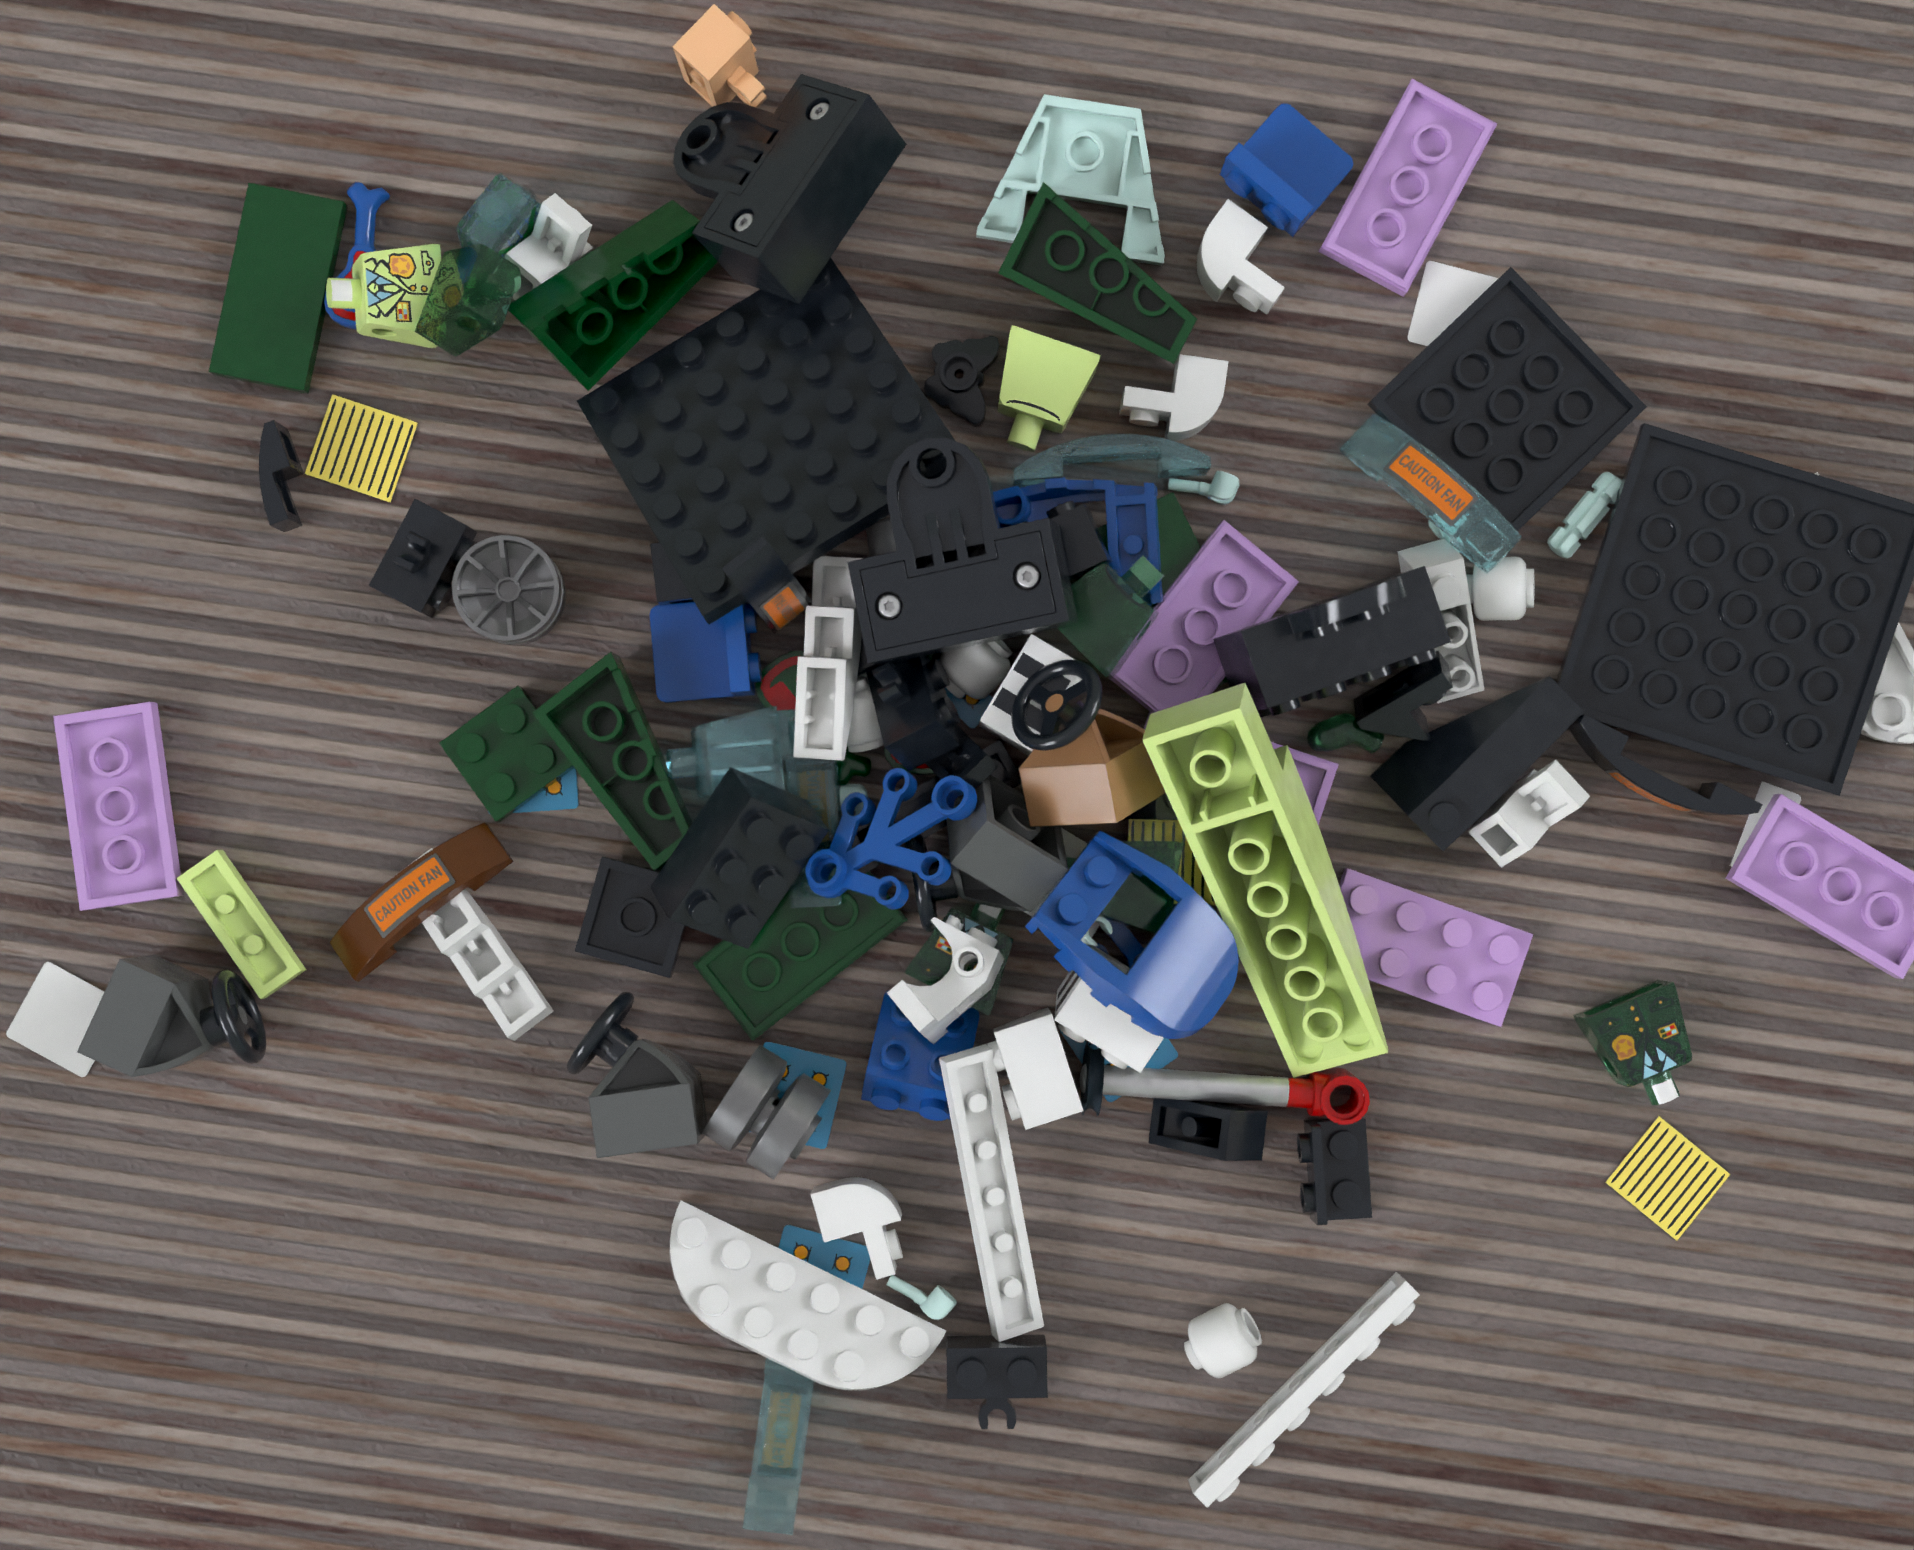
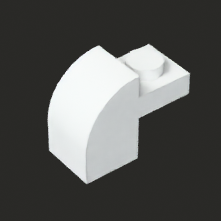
M556 193L543 201L532 234L509 250L504 257L498 279L507 276V283L515 276H521V287L518 292L512 295V298L517 300L590 253L593 247L587 242L592 224ZM510 282L505 287V292L510 290Z
M1227 199L1209 224L1197 254L1198 277L1204 290L1214 301L1217 302L1227 287L1234 291V299L1243 307L1252 312H1256L1259 309L1267 315L1285 287L1247 260L1261 242L1268 227L1229 199Z
M1180 354L1175 364L1171 392L1125 386L1119 415L1130 416L1129 422L1140 426L1153 427L1158 426L1159 421H1166L1164 441H1178L1192 437L1208 425L1222 401L1229 361Z
M1554 760L1538 772L1535 769L1515 783L1477 820L1468 832L1502 868L1531 850L1550 826L1581 808L1590 795L1557 760Z
M861 1177L844 1178L813 1187L811 1198L824 1242L863 1232L876 1280L895 1275L897 1267L895 1260L903 1258L896 1230L887 1231L885 1225L901 1221L902 1211L891 1192L881 1184Z

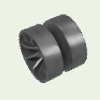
M493 536L473 545L458 562L452 580L453 600L458 613L465 623L477 633L506 645L527 644L545 636L559 621L565 605V584L556 564L540 547L529 540L517 536Z
M759 1045L717 1107L702 1134L728 1151L735 1148L748 1131L756 1134L757 1137L749 1150L746 1162L774 1180L788 1157L796 1160L822 1119L816 1114L831 1090L803 1073L796 1078L780 1099L777 1097L780 1090L776 1088L786 1071L787 1062L762 1045Z

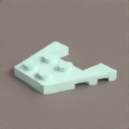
M1044 94L1003 179H1001L994 193V197L984 217H982L977 227L976 238L1013 243L1023 223L1027 194L1037 195L1044 182L1063 199L1126 208L1127 213L1121 251L1134 262L1162 266L1165 254L1158 223L1159 217L1154 198L1141 109Z

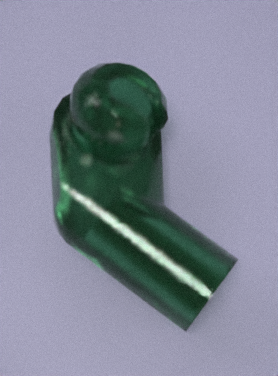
M1342 713L1318 722L1309 730L1307 735L1309 746L1318 752H1330L1354 744L1373 754L1381 747L1384 740L1383 733L1361 730L1356 723V717L1348 713Z

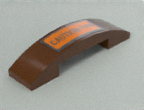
M484 822L470 828L429 851L380 887L345 921L330 941V944L352 978L359 982L397 952L393 944L468 887L476 891L510 865L513 860L488 824Z

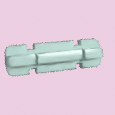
M1604 472L1592 484L1594 491H1587L1562 521L1566 525L1563 528L1557 527L1548 538L1547 543L1555 554L1567 559L1576 552L1581 545L1578 540L1580 538L1585 540L1610 510L1607 505L1615 503L1622 480L1610 472Z

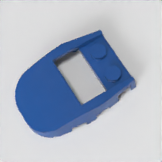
M1065 477L1045 479L1043 483L1022 488L1014 486L993 492L1000 528L1017 525L1026 521L1032 522L1048 518L1046 515L1048 510L1068 501H1074V504L1105 501L1108 552L1112 559V562L1109 563L1111 577L1131 598H1133V594H1138L1148 605L1164 601L1161 575L1148 588L1134 574L1147 559L1161 572L1157 509L1158 491L1154 483L1144 482V486L1118 485L1114 480H1067ZM1120 577H1121L1128 585H1120ZM1110 580L1111 598H1106L1105 605L1100 606L1099 612L1096 614L1083 612L1077 600H1074L1077 615L1083 620L1122 611L1121 595L1123 594Z
M1099 831L1090 840L1025 926L1031 934L1038 928L1059 949L1054 958L1068 972L1073 970L1092 989L1090 995L1102 1005L1107 1007L1112 1004L1130 1015L1131 1022L1153 1035L1167 1039H1180L1191 1036L1208 1024L1231 993L1238 973L1239 958L1234 936L1226 923L1209 904L1169 866L1102 831ZM1133 872L1139 877L1145 875L1178 903L1125 975L1102 955L1083 943L1081 939L1130 873Z

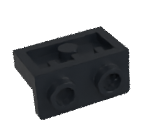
M1362 1117L1359 1121L1348 1125L1337 1124L1330 1119L1304 1120V1133L1297 1134L1299 1162L1307 1163L1308 1183L1300 1184V1199L1303 1213H1310V1219L1316 1225H1327L1328 1220L1372 1218L1366 1119Z

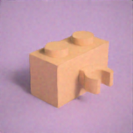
M715 4L673 46L684 81L712 107L730 102L737 95L744 104L758 108L767 99V96L763 93L765 87L754 77L759 70L754 54L757 50L749 37L752 31L735 12L731 11L726 15Z

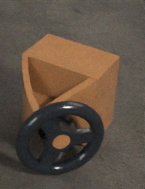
M1078 660L1056 661L1036 671L1020 688L1012 706L1011 724L1016 737L1025 746L1034 749L1019 767L1030 827L1118 823L1166 793L1142 740L1145 729L1118 715L1100 709L1102 701L1100 678L1092 667ZM1063 675H1074L1082 679L1064 691L1054 690L1050 692L1042 687L1050 680ZM1084 698H1086L1085 704L1081 701ZM1031 700L1041 705V711L1045 715L1040 735L1033 733L1027 725L1026 713Z

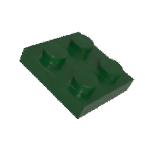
M519 685L439 742L496 822L503 821L574 769V766L532 714L537 707Z

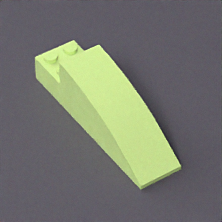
M1246 683L1150 714L1142 739L1219 913L1234 936L1240 960L1293 1078L1388 1053L1387 1042L1356 935L1305 788L1288 745L1273 749Z

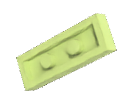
M224 850L214 851L177 877L183 889L260 999L267 998L306 970Z

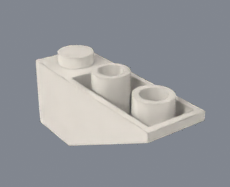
M1445 538L1397 551L1401 573L1422 566L1426 567L1451 640L1448 644L1434 648L1435 652L1439 651L1448 663L1453 688L1449 689L1437 703L1484 691L1464 558Z

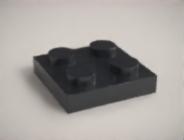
M602 856L575 952L671 978L686 926L669 920L650 888L660 872Z

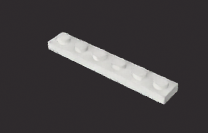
M984 1044L940 1057L939 1061L991 1333L998 1342L1042 1328L1044 1327L999 1080L996 1066L993 1064V1049Z
M1395 1272L1188 1479L1193 1494L1207 1508L1216 1499L1221 1502L1228 1498L1239 1485L1240 1480L1238 1477L1251 1464L1258 1466L1263 1463L1275 1448L1273 1442L1286 1429L1293 1431L1305 1421L1310 1413L1308 1406L1321 1393L1327 1396L1334 1392L1345 1378L1343 1371L1356 1358L1362 1361L1370 1356L1380 1343L1378 1336L1391 1323L1397 1326L1410 1316L1415 1309L1413 1301L1420 1294L1402 1276Z

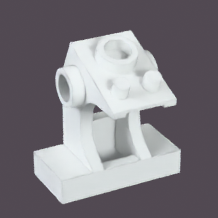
M949 915L946 923L935 917L931 919L932 923L947 939L952 949L953 959L948 973L931 986H916L901 980L887 992L914 1027L932 1044L936 1043L948 1032L947 1026L991 990L1004 961L1000 951L994 948L998 942L995 938L974 927L970 928L968 934L962 932L964 924L952 915ZM978 962L975 969L967 971L971 963Z

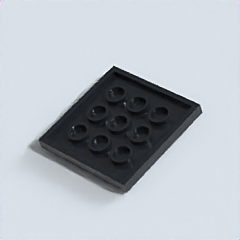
M1512 267L1498 278L1367 404L1405 444L1408 442L1413 443L1477 496L1478 500L1469 510L1502 544L1507 542L1647 408Z

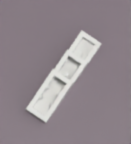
M821 556L814 560L812 606H806L804 656H798L793 757L845 760L862 638L847 562L863 558Z
M433 848L429 849V850H428L427 852H425L423 855H425V854L428 853L429 851L433 850ZM466 889L422 922L441 953L450 957L473 994L484 1001L507 1038L514 1041L554 1011L500 933Z

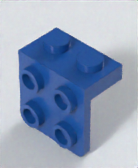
M1283 103L1272 112L1244 146L1241 143L1235 146L1226 157L1220 176L1224 178L1225 183L1234 193L1242 198H1247L1257 206L1270 224L1280 230H1285L1290 236L1294 237L1349 174L1353 167V159L1289 104Z
M695 602L657 605L651 609L650 626L656 695L660 701L673 703L755 695L754 682H762V670L759 652L752 653L750 633L758 632L757 614L751 604H747V602L710 625L702 616Z
M886 992L883 997L866 1069L861 1100L870 1101L874 1106L884 1110L901 1108L919 1112L924 1118L933 1121L950 1119L939 1058L973 1048L980 1017L978 1010L974 1007L968 1008L946 1027L948 1032L936 1043L932 1044L914 1027Z

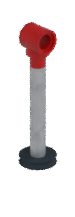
M1086 1042L1080 1073L1082 1115H1084L1087 1109H1093L1096 1115L1099 1116L1102 1095L1307 1108L1309 1116L1327 1117L1334 1123L1348 1125L1362 1119L1368 1111L1370 1104L1369 1092L1365 1085L1348 1070L1339 1067L1310 1073L1308 1079L1144 1068L1139 1073L1131 1067L1121 1069L1117 1066L1104 1065V1057L1101 1054L1102 1049H1091L1088 1042ZM1340 1085H1349L1351 1090L1349 1100L1342 1106H1331L1329 1098L1334 1088Z

